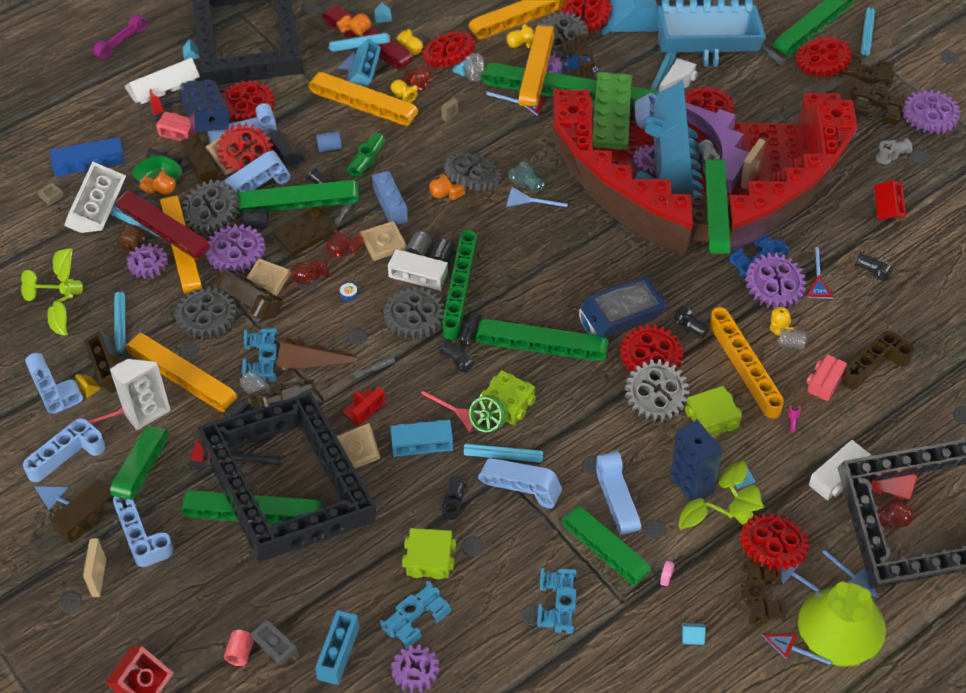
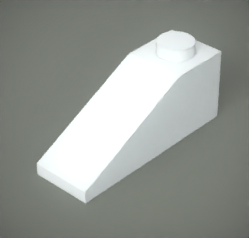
M677 58L660 84L659 92L677 84L682 79L684 89L687 88L696 79V64Z

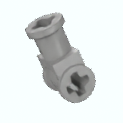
M906 138L900 142L895 140L882 141L879 144L880 151L876 155V160L881 164H889L892 160L898 159L899 154L911 153L912 145L910 140Z
M703 140L697 146L698 151L702 155L704 174L705 160L720 159L719 154L713 149L714 146L710 140Z

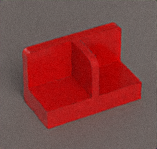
M892 180L874 185L878 220L892 217L898 219L906 218L902 182Z
M380 387L375 391L367 388L362 394L355 391L353 393L354 401L342 413L350 421L360 426L386 402L385 391Z

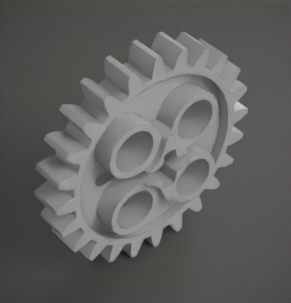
M661 359L658 360L657 364H654L653 360H650L649 365L643 362L642 368L637 365L635 368L636 372L631 371L630 373L632 378H627L626 382L630 385H626L625 390L630 392L626 393L625 398H631L628 401V405L634 404L632 411L639 410L638 417L645 414L646 421L649 417H652L653 422L657 418L664 422L665 416L671 420L672 413L678 416V409L683 411V404L687 403V398L685 397L689 395V391H686L689 384L684 383L686 376L680 377L682 370L674 371L676 365H673L671 368L668 367L669 361L664 365L661 364ZM656 375L659 377V380L653 381L649 376ZM666 386H673L675 391H668ZM646 390L648 395L642 396L638 391ZM655 401H662L665 406L658 407L655 405Z

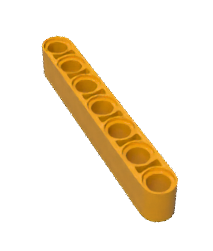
M522 0L474 18L470 21L468 27L475 37L481 40L561 10V6H566L565 1L570 0Z
M537 25L520 89V106H538L554 40V26Z
M318 72L308 84L309 89L317 95L405 126L410 125L418 114L417 107L409 102L323 72Z
M178 195L160 199L163 212L186 226ZM172 245L184 294L193 292V290L199 291L202 286L195 259Z
M721 307L715 308L711 315V330L764 415L770 419L778 418L781 415L784 404L782 395L729 312Z
M139 332L125 345L126 350L133 357L142 361L156 362L160 374L221 412H225L238 398L237 394L230 387L143 333Z

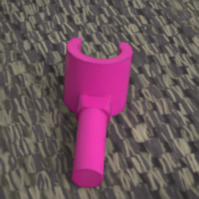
M790 405L788 417L791 421L790 433H795L796 420L800 416L801 407H798V411H793L791 409L792 405Z

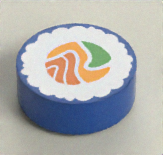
M354 283L342 284L339 288L340 297L345 301L356 299L358 296L357 286Z

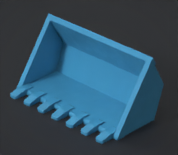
M609 0L612 14L609 15L610 19L606 20L608 25L601 30L602 35H606L609 32L658 31V6L656 0Z
M662 0V6H658V44L661 51L703 52L704 67H707L709 63L708 52H713V66L718 67L719 52L759 51L766 38L757 7L752 5V0H745V5H738V0H731V5H725V0H717V5H711V0H703V5H697V0H690V6H683V0H676V6H669V0Z
M682 79L677 84L657 93L652 117L648 116L644 120L646 124L645 132L654 136L657 179L670 180L671 193L703 196L698 191L693 190V188L700 191L703 190V185L692 179L693 177L701 180L702 174L691 168L700 170L701 164L695 159L690 158L691 156L699 159L700 154L689 147L697 149L699 143L689 138L690 136L697 139L698 133L687 125L684 83Z

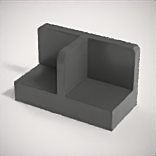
M268 620L251 633L252 639L265 650L266 656L269 659L274 658L280 665L290 657L295 661L299 658L297 647Z

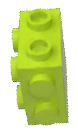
M502 370L497 376L492 378L490 386L487 390L484 389L480 397L487 395L499 397L507 408L506 422L515 425L518 420L523 419L528 406H532L536 400L535 387L532 384L524 382L513 374ZM484 399V402L488 407L490 400ZM494 403L493 408L497 410L498 407ZM497 412L496 417L498 418L500 417L499 412Z
M724 386L688 397L687 405L685 406L687 416L691 417L693 421L698 419L712 437L737 429L742 418L741 410L735 406L731 393L727 392Z
M410 528L409 536L405 537V549H408L407 555L403 554L402 567H406L407 576L414 578L432 577L434 579L449 578V571L454 570V558L451 557V552L456 550V539H452V531Z

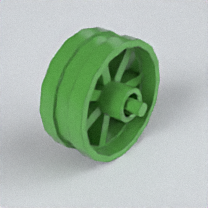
M493 395L483 396L471 404L469 418L477 430L491 432L504 425L507 419V408L499 397ZM484 399L490 400L488 407L485 404ZM479 403L481 404L483 410L477 409ZM494 403L498 407L497 410L493 408ZM497 412L500 414L499 419L496 417ZM491 419L497 423V425L493 428L491 424ZM484 420L487 422V427L482 424Z

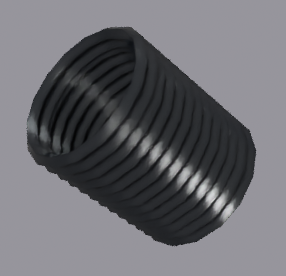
M245 208L242 219L244 228L251 226V228H268V210Z
M447 239L437 240L429 258L449 263L455 249L453 243Z

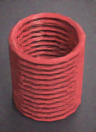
M243 630L232 631L224 654V659L227 662L237 666L247 664L254 642L251 634Z

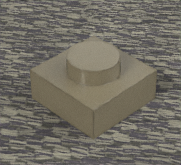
M455 98L441 106L442 119L444 121H449L459 113L458 100Z
M53 183L38 191L39 197L49 206L64 197L63 191Z

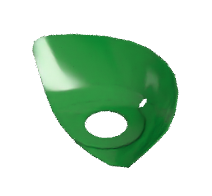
M153 156L139 163L132 170L131 174L141 183L144 176L154 179L161 170H164L176 182L182 173V169L174 160L168 157Z

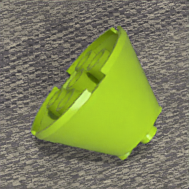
M839 582L837 585L818 590L806 599L799 612L798 629L801 638L803 637L809 646L808 649L813 654L832 661L833 665L857 666L868 659L874 658L883 646L886 636V625L883 615L873 601L870 591L857 584Z

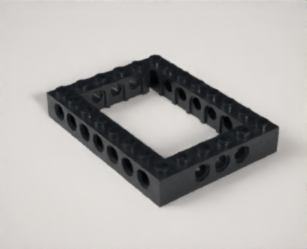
M193 0L203 81L212 80L215 81L216 85H224L249 80L304 74L292 1L275 0L283 50L217 59L210 5L212 7H220L262 0Z
M311 392L198 427L199 444L258 563L376 522V505ZM301 427L341 501L323 509L320 507L317 511L305 515L300 514L298 517L284 522L279 521L273 525V531H271L267 524V518L263 516L259 508L258 500L255 501L251 493V486L247 485L242 470L240 471L236 463L235 455L232 456L230 449Z
M966 439L846 460L837 467L871 589L966 571V546H961L951 551H946L945 549L930 555L923 553L909 559L902 557L897 561L885 563L890 557V548L887 547L883 535L884 527L880 524L877 513L879 509L878 506H875L871 492L873 488L870 483L966 465Z

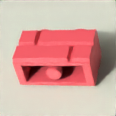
M164 112L157 123L159 136L177 141L197 135L198 133L194 132L188 117L180 116L177 113Z
M828 354L825 355L823 360L819 359L814 369L816 370L815 374L811 373L806 382L809 384L808 393L829 401L844 376L847 363L839 359L836 360L835 357Z

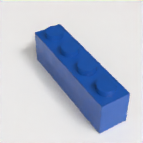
M120 137L50 150L51 164L55 177L88 171L92 162L104 167L125 164Z

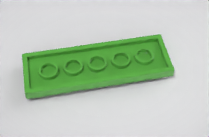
M607 72L597 73L592 147L628 149L632 75Z

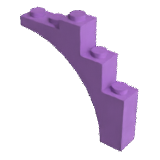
M685 102L687 122L703 131L716 146L720 159H725L727 192L732 193L742 178L744 160L750 153L740 149L742 147L743 133L733 130L736 115L721 109L714 113Z

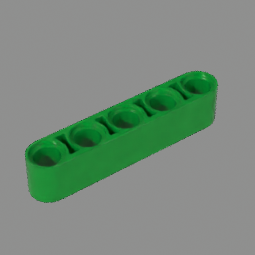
M152 426L145 427L112 482L111 496L129 500L135 498L166 445L168 439L167 429Z
M576 506L562 518L564 527L630 584L637 585L650 573L651 568L643 558L582 507Z

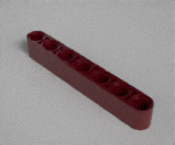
M338 5L332 6L322 14V18L328 26L347 38L359 37L352 29L344 33L339 30L336 24L344 16L350 15L351 18L355 16ZM370 27L362 35L369 36L381 33ZM392 39L388 43L376 44L381 47L378 58L397 70H402L414 60L409 50Z
M129 190L115 202V205L124 214L195 260H199L211 248L210 244L203 237Z

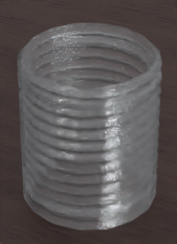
M471 54L465 60L466 75L471 81H480L481 75L484 72V59L479 54Z
M787 328L780 329L779 348L804 350L806 331Z
M255 371L247 372L239 383L240 387L248 395L265 388L268 394L271 390L270 386Z

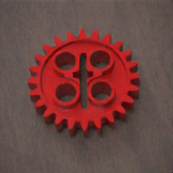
M609 0L565 1L566 6H561L563 15L569 11V16L575 13V17L580 16L581 21L584 20L589 35L592 30L596 33V28L602 29V24L607 25L606 20H609V15L612 14Z
M450 31L447 35L443 33L441 37L436 36V40L431 39L432 43H427V47H424V51H422L427 65H430V67L434 66L435 69L440 66L443 69L444 66L449 68L450 65L456 66V63L461 64L462 60H468L467 56H472L471 53L475 52L476 46L474 38L468 32L463 33L461 31L458 33L455 31L451 33Z
M822 36L821 40L816 37L814 42L809 40V44L804 43V47L799 48L800 51L797 52L796 56L797 66L800 68V71H804L805 75L810 73V77L817 75V78L820 75H823L824 78H826V75L833 77V73L839 75V70L845 71L844 67H849L852 58L850 46H848L847 42L843 43V39L838 41L837 37L832 40L831 36L827 39Z
M251 80L248 83L242 81V84L236 82L235 87L230 85V90L224 89L225 93H221L229 109L231 122L234 120L240 122L257 118L256 108L260 104H269L272 111L273 106H275L272 90H269V86L264 87V83L258 85V81H255L254 84L251 83Z
M698 86V90L692 88L691 92L686 91L685 102L714 113L721 109L734 114L735 105H733L734 100H730V95L726 96V91L720 93V88L714 90L713 86L710 89L705 86L702 89Z
M246 122L242 127L238 123L237 128L231 125L230 130L226 129L225 134L221 135L220 138L222 140H219L217 143L220 145L217 151L221 153L217 157L223 158L220 164H226L225 170L231 169V175L247 166L242 163V160H247L250 164L263 154L274 151L271 150L273 144L268 143L271 138L264 137L266 131L260 133L261 127L254 129V124L248 127ZM242 137H247L249 142L244 141ZM254 141L257 142L256 144L251 146L250 150L246 151L237 161L234 160L242 153L243 150H246L251 145V143H253ZM233 147L237 152H231L229 148ZM254 149H259L262 154L255 153Z
M646 324L645 329L639 325L638 331L633 328L631 334L627 333L626 339H623L620 358H623L622 364L627 365V371L633 370L636 372L635 368L637 365L642 368L643 362L649 365L650 360L658 363V360L661 359L662 365L669 361L668 367L670 368L676 365L674 371L677 372L683 358V348L680 347L681 341H675L676 335L670 336L671 330L664 332L663 326L659 330L656 324H654L653 328ZM656 375L649 376L650 378H653L654 381L658 380V376Z
M761 513L760 518L754 515L753 520L748 519L747 524H744L740 535V544L744 545L743 551H748L747 557L754 556L753 562L760 561L761 567L767 564L769 570L776 566L778 571H780L781 567L788 571L790 566L795 569L797 564L801 565L803 559H806L810 547L808 545L809 539L806 538L807 533L801 532L802 526L795 527L796 521L788 522L789 517L781 519L780 514L777 517H773L772 513L769 514V517H766L765 514Z

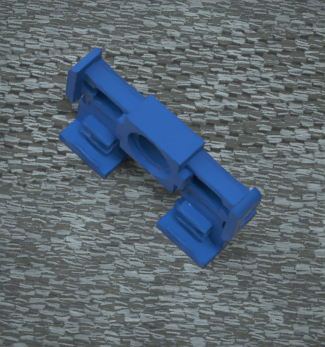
M765 234L753 243L755 246H760L762 251L755 255L752 261L750 258L745 257L743 253L744 248H740L730 256L729 262L740 269L739 275L741 277H747L746 272L755 258L759 259L762 254L766 257L768 253L772 257L775 253L778 254V257L783 254L788 255L789 247L780 240L775 242Z

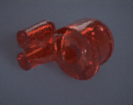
M418 66L413 72L411 69H406L401 80L407 85L411 83L413 86L416 85L418 89L425 90L429 85L432 74L426 66Z
M335 230L333 232L334 236L326 243V249L334 257L342 256L348 249L350 254L356 253L364 244V239L360 235L347 239L343 234Z
M314 259L311 261V264L296 263L291 269V277L296 283L311 285L315 276L329 275V269H326L328 262Z
M899 497L894 500L888 512L877 511L880 524L884 528L891 527L892 523L901 528L907 527L912 523L915 515L914 510L903 504Z

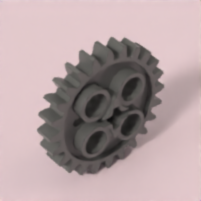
M560 11L559 15L554 12L553 17L548 14L547 20L542 18L543 24L538 23V25L554 26V40L550 56L555 54L556 58L560 57L561 61L564 56L569 59V55L575 57L574 52L564 55L561 38L564 37L565 41L572 39L575 41L576 35L588 34L584 20L581 21L580 16L575 17V13L569 16V11L565 15H563L562 11Z
M460 152V155L454 153V156L450 155L444 167L447 177L451 178L452 182L456 181V185L462 184L463 188L469 187L470 190L475 188L477 191L479 189L486 191V188L489 190L492 187L496 188L502 175L498 165H494V161L489 162V158L484 159L483 155L477 156L476 153L471 155L469 152L467 154Z
M210 180L209 184H206L204 181L202 187L197 185L196 191L191 189L192 195H186L189 200L183 201L186 205L182 208L185 212L183 213L184 221L196 233L200 231L203 235L206 231L209 235H211L212 230L218 232L220 227L225 229L224 224L230 225L229 219H235L233 214L238 213L236 207H239L237 193L225 181L221 183L219 180H216L215 183ZM205 196L207 200L210 202V205L213 208V210L216 212L217 218H215L214 214L211 212L210 207L205 202Z
M210 287L207 288V291H204L203 288H200V292L193 290V295L187 293V299L181 298L182 303H177L178 309H175V319L178 328H181L182 333L186 332L187 337L193 334L194 339L201 336L202 340H204L205 336H208L211 340L214 334L219 337V332L225 334V328L231 329V323H235V317H237L234 299H231L230 294L225 295L224 290L218 292V288H215L213 291H211Z
M407 287V292L399 290L400 295L394 293L393 299L388 298V303L385 304L384 309L385 323H387V328H391L392 333H398V337L404 334L405 339L409 336H412L413 340H415L416 336L422 339L424 334L430 337V331L436 333V328H441L445 310L442 299L437 298V293L431 295V290L424 292V287L420 291H417L416 287H414L413 291Z

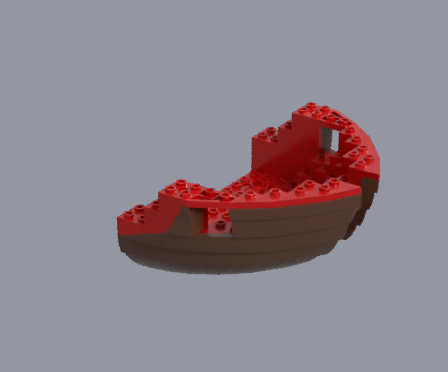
M554 90L553 141L570 170L594 201L616 221L652 243L679 255L686 253L689 242H709L706 178L703 173L702 155L698 149L689 146L700 154L699 159L691 156L690 158L695 159L701 164L700 170L691 168L702 174L701 180L693 177L692 179L703 185L702 191L693 188V190L698 191L703 196L671 193V181L657 179L655 175L652 177L656 179H635L637 168H633L634 153L639 151V147L645 149V145H648L649 148L654 145V136L646 133L645 129L640 128L636 121H629L627 150L592 147L594 121H592V97H589V90ZM804 93L798 124L735 123L733 130L743 133L741 150L750 152L757 141L761 139L760 137L767 139H765L763 165L754 180L748 181L747 189L741 187L740 179L732 193L727 192L730 253L753 243L795 216L825 185L829 174L835 169L838 160L842 159L846 147L857 130L853 100H841L840 94ZM687 122L688 127L698 133L697 139L690 136L689 138L698 143L703 140H710L712 142L703 131ZM713 143V149H715L716 153L719 154L716 146Z

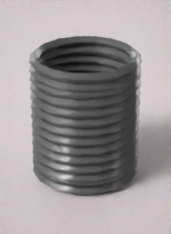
M418 231L412 237L405 251L425 256L432 244V239L427 233Z

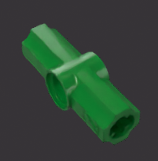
M375 132L366 143L358 147V154L347 167V172L352 177L357 178L361 176L367 167L374 164V158L385 144V138Z

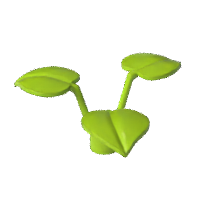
M72 248L59 250L53 257V271L58 275L57 278L63 282L60 285H37V276L32 270H25L21 274V292L27 301L35 299L36 288H58L61 294L65 295V297L53 302V307H49L47 315L50 328L59 335H68L66 329V308L61 302L73 298V295H80L83 291L81 281L68 279L71 268Z
M744 460L728 466L719 477V485L722 488L730 486L735 496L734 501L729 506L730 511H726L709 502L705 503L702 498L695 499L687 504L681 512L679 518L680 530L700 523L707 515L708 507L728 515L729 518L735 517L741 524H746L748 519H752V511L764 508L760 490L756 486H748L742 489L739 494H737L734 485L741 483L747 475V464Z

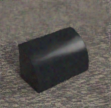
M274 132L269 134L271 138L270 143L273 144L272 150L278 155L286 168L304 161V157L286 133Z

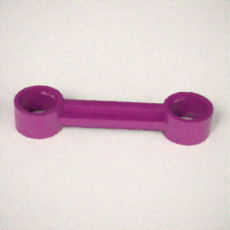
M138 14L133 15L127 27L108 41L104 42L101 40L94 45V55L102 60L109 58L115 46L134 32L142 33L145 31L148 24L147 19Z

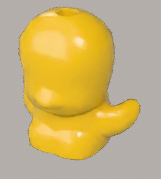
M524 24L522 30L508 33L507 43L512 48H518L526 43L528 48H531L534 32L532 28Z
M410 29L402 31L397 36L399 44L409 50L412 55L421 53L423 43L417 37L412 36Z
M400 79L392 82L391 91L396 95L397 99L400 98L409 103L416 99V85L409 87Z
M776 307L771 313L770 330L777 336L791 333L794 328L789 327L791 323L790 312L784 307Z

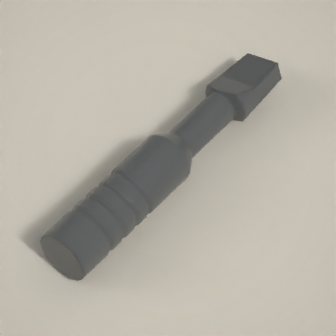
M762 43L760 49H763L780 66L784 65L785 60Z
M354 203L344 205L341 214L334 221L337 227L341 224L343 217L348 214Z
M393 356L372 364L369 368L353 373L355 379L363 377L364 374L371 371H377L394 364L395 360Z

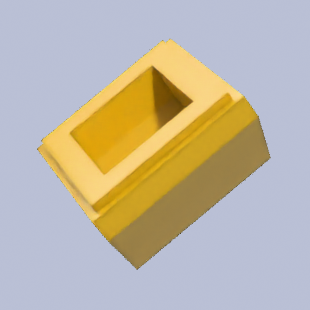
M76 374L75 381L86 398L100 390V385L91 376Z

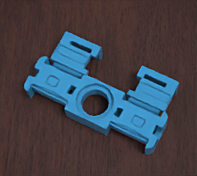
M261 329L260 335L259 333L248 334L247 330H244V348H259V363L256 362L255 364L254 362V364L247 363L246 359H243V378H258L259 376L260 382H266L268 379H270V382L277 380L276 373H274V365L277 363L278 353L277 344H275V336H278L277 329ZM267 352L273 353V356L270 358L263 357Z
M541 568L540 590L546 591V588L556 591L557 589L556 610L546 611V609L542 608V604H539L537 627L553 628L555 625L554 630L556 633H562V630H566L567 634L574 632V626H571V615L575 614L576 589H573V578H577L576 570L559 569L557 575V573L544 572V568ZM569 597L572 602L569 605H563L560 599Z
M429 581L425 582L426 587L417 595H409L396 606V612L385 622L380 620L382 630L392 638L396 635L407 649L422 637L420 630L412 628L411 623L423 614L425 609L433 612L432 615L437 623L451 612L450 604L440 597L439 589L433 588L432 583ZM408 606L416 607V610L412 613L405 612Z

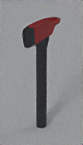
M219 86L218 89L220 93H223V87ZM149 89L150 104L155 121L161 119L164 114V107L181 102V95L162 99L154 95L152 89Z
M199 438L195 443L189 463V469L192 470L203 469L204 459H207L199 444ZM231 452L232 456L235 455L236 461L271 465L280 464V457Z

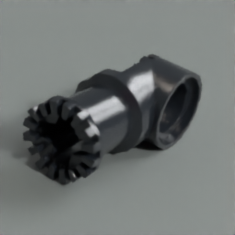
M316 166L306 176L308 181L311 180L315 184L336 182L327 175L324 176L318 171Z
M859 252L857 257L859 260H856L854 267H862L869 270L878 280L886 281L889 279L892 272L891 265L878 261L877 257L872 258L864 255L863 252Z
M680 307L674 314L675 321L677 320L679 325L686 327L685 331H691L698 335L700 339H704L707 336L706 333L710 330V324H704L696 320V317L693 316V313L688 308Z
M450 339L443 342V347H440L439 353L452 358L456 367L461 372L467 373L475 364L472 358H469L470 356L467 357L468 354H465V349L457 347Z
M454 476L449 480L450 487L445 493L442 503V514L448 520H454L460 515V507L463 500L462 493L463 489L467 486L466 480L461 479L462 477ZM454 506L457 510L449 513L446 511V508Z

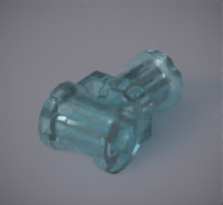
M524 161L520 162L519 166L515 169L508 171V176L512 182L522 187L527 185L534 193L539 192L544 185V180L535 177L534 170Z

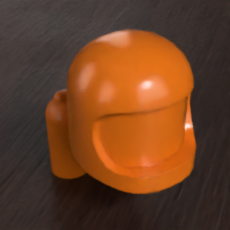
M363 13L357 14L353 18L350 15L344 16L336 23L342 33L352 29L359 37H362V34L371 27L369 17Z
M161 170L155 179L144 176L139 188L148 194H154L155 191H158L163 195H169L175 189L176 182L173 177L168 176L164 170Z
M444 173L440 175V178L432 180L429 184V191L435 198H443L449 195L450 200H456L465 195L464 190L466 188H463L462 184L452 185Z

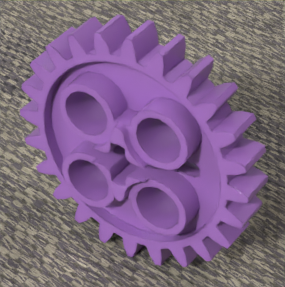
M924 89L923 93L917 91L916 94L912 93L911 97H907L905 107L903 108V117L907 118V123L912 122L911 127L917 126V131L923 129V133L928 130L930 134L933 131L939 134L940 131L946 133L947 129L951 131L952 127H956L961 111H959L956 101H951L952 97L946 98V93L940 95V91L934 93L932 89L928 93Z
M234 224L233 228L227 225L226 230L220 228V233L214 232L215 237H209L210 241L208 243L211 248L206 252L207 260H209L210 265H214V269L219 268L221 273L224 268H229L236 272L241 270L244 273L245 268L251 270V265L254 266L258 258L262 259L261 256H265L264 238H262L261 233H257V229L251 230V226L245 229L244 224L240 228L236 224Z
M768 253L766 257L762 254L759 259L755 258L754 262L750 264L746 272L747 277L745 281L748 282L746 288H752L749 294L756 295L753 300H761L759 305L765 302L766 308H769L770 305H773L774 309L778 306L791 308L793 304L796 305L802 298L806 290L804 288L806 282L803 281L805 275L800 274L803 270L802 268H796L797 262L791 263L792 258L785 260L784 254L779 258L777 253L773 257Z

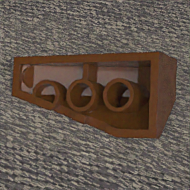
M282 337L276 365L280 366L282 370L291 371V368L299 369L356 362L357 355L336 349H330L329 352L326 351L327 348L320 345L309 347L306 344L307 342Z

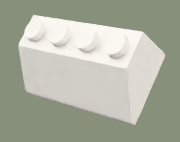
M192 58L132 81L125 85V88L135 103L140 101L143 104L150 101L149 89H152L154 95L161 97L166 95L165 91L171 89L173 92L181 89V83L187 81L196 82V79L200 76Z
M92 162L68 213L64 226L80 233L103 230L126 175Z
M127 359L110 369L124 414L136 430L141 429L171 411L156 362Z

